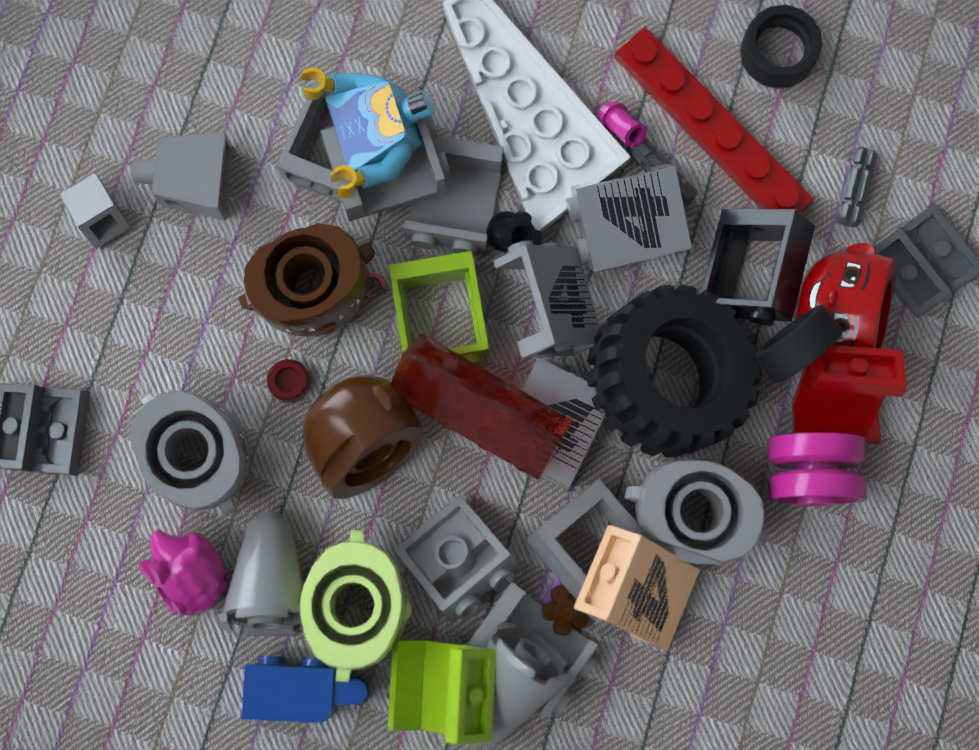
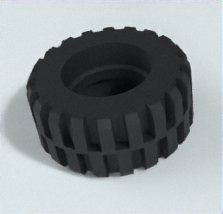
M671 285L658 286L651 292H643L607 319V323L601 326L594 336V341L597 344L589 349L587 362L594 365V369L586 374L588 387H595L597 395L591 398L595 409H603L607 416L603 422L610 431L618 429L623 433L620 437L622 442L630 447L640 443L641 452L655 456L662 453L666 458L679 457L686 453L692 454L725 440L734 434V429L743 426L750 417V411L747 409L756 405L759 391L754 389V385L761 382V368L755 367V355L758 350L756 344L751 345L747 335L751 333L745 322L738 323L734 318L737 312L727 303L723 306L716 303L718 297L706 290L697 295V289L694 286L680 285L675 289ZM651 337H662L677 343L693 359L700 382L698 398L693 408L681 407L670 402L653 385L646 365V351Z

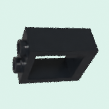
M722 209L700 293L706 290L718 297L716 303L723 306L727 303L737 312L734 315L736 320L748 319L755 324L763 326H773L774 321L792 322L815 225L796 209ZM747 241H782L767 301L733 299Z

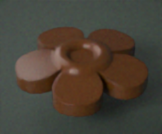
M564 585L553 587L550 592L553 602H546L542 606L543 618L548 621L554 620L553 631L561 636L570 634L572 626L577 629L584 628L588 622V615L574 608L576 599Z

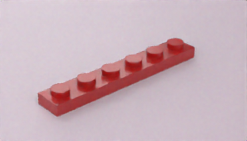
M646 27L641 29L615 52L614 59L760 209H796L801 213L813 202L814 198Z

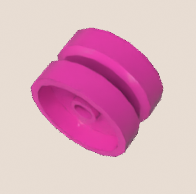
M797 433L774 436L767 440L768 462L779 468L796 469L777 472L768 478L769 501L801 506H835L867 500V479L858 472L838 470L853 468L866 461V442L864 437L842 433Z

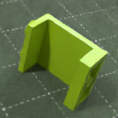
M398 640L392 649L388 730H425L444 734L445 743L454 745L492 743L496 649L432 640Z

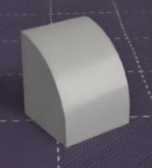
M96 173L59 194L77 227L95 249H98L131 228L122 211Z

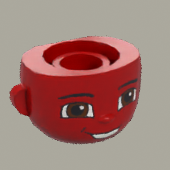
M856 243L848 246L844 252L831 253L819 259L808 269L801 284L796 304L795 319L815 306L823 305L843 330L842 336L834 345L882 349L896 278L895 259L875 254L874 247L868 243Z

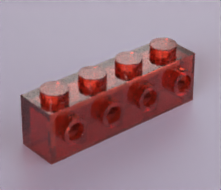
M422 333L403 352L390 383L407 400L411 407L438 421L445 428L452 429L471 440L481 449L490 451L514 465L519 471L527 473L538 480L554 459L573 422V419Z

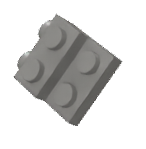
M461 495L457 496L394 549L398 557L452 622L458 617L461 620L472 617L481 607L480 599L491 589L497 592L509 586L515 578L513 571L519 567L509 551Z

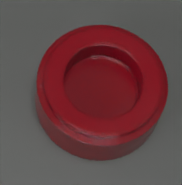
M284 359L275 363L269 370L267 385L275 398L285 403H294L306 396L310 389L311 378L307 369L300 362L293 359Z

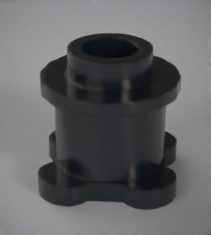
M501 211L492 217L486 230L489 245L501 252H508V247L522 241L530 240L533 242V245H540L542 242V232L534 228L531 223V215L524 211L517 213Z

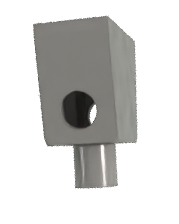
M226 132L162 137L157 142L155 160L138 158L133 160V183L153 184V196L164 207L225 220L233 146Z

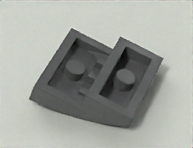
M932 204L903 227L898 228L874 246L875 254L895 259L896 278L894 290L916 318L922 316L979 274V259L935 204Z
M0 383V469L78 476L90 392L80 389L43 388L30 384Z

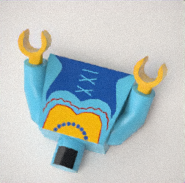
M310 67L305 69L301 75L302 80H315L320 85L317 88H304L303 94L306 98L310 100L319 99L324 91H330L331 96L325 99L347 165L338 166L332 171L331 182L334 183L339 180L350 182L348 185L339 187L337 195L343 199H348L356 192V186L360 185L362 188H368L395 180L412 157V152L422 144L416 122L435 113L433 102L428 93L422 90L408 97L403 88L388 81L385 77L362 73H331L329 78H326L320 69Z

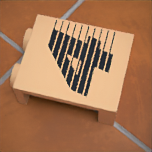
M608 525L574 608L631 633L630 636L668 651L700 569L690 563L679 560L675 557L676 555L642 535Z

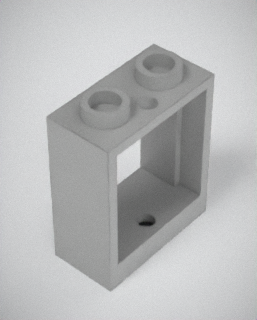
M314 81L312 88L319 87V83ZM324 91L319 99H306L276 167L282 179L343 203L342 198L337 195V182H331L332 170L302 159L323 111L328 106L325 98L331 96L330 91Z
M600 479L595 481L553 516L527 540L528 544L576 601L587 576L556 540L563 532L596 506L612 526L649 539L634 518ZM590 616L593 621H596L598 619L593 616Z

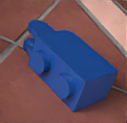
M258 656L257 664L245 665L241 720L323 723L336 712V705H361V703L367 701L372 691L368 682L360 679V677L356 679L355 677H349L348 682L335 681L336 668L328 667L327 664L317 658H302L301 666L284 665V657Z

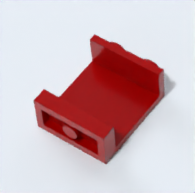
M841 345L831 346L819 358L804 368L792 400L793 434H853L864 437L866 444L879 445L881 433L878 411L885 396L902 397L907 388L903 350Z

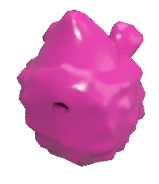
M156 530L152 533L150 549L153 561L143 560L139 563V568L149 582L154 584L167 609L173 615L191 616L200 615L214 608L219 598L226 593L228 569L224 564V560L214 551L212 543L207 540L205 535L198 532H188L180 536L170 535L162 530Z

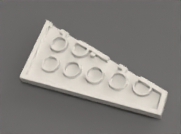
M445 0L443 2L444 13L498 146L504 147L503 159L524 211L531 215V223L534 228L543 232L568 212L566 199L572 197L571 186L580 185L585 187L606 182L630 162L631 157L493 0Z

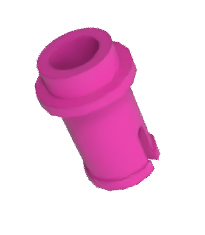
M608 102L600 109L598 120L609 133H614L626 146L634 148L644 141L647 135L646 126L628 114V109L621 102Z

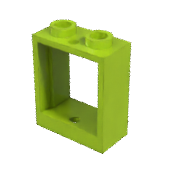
M472 251L388 265L404 363L407 371L415 370L416 375H426L440 371V365L457 363L458 368L473 367L482 364L481 358L489 357V345ZM465 279L476 344L415 354L404 289Z

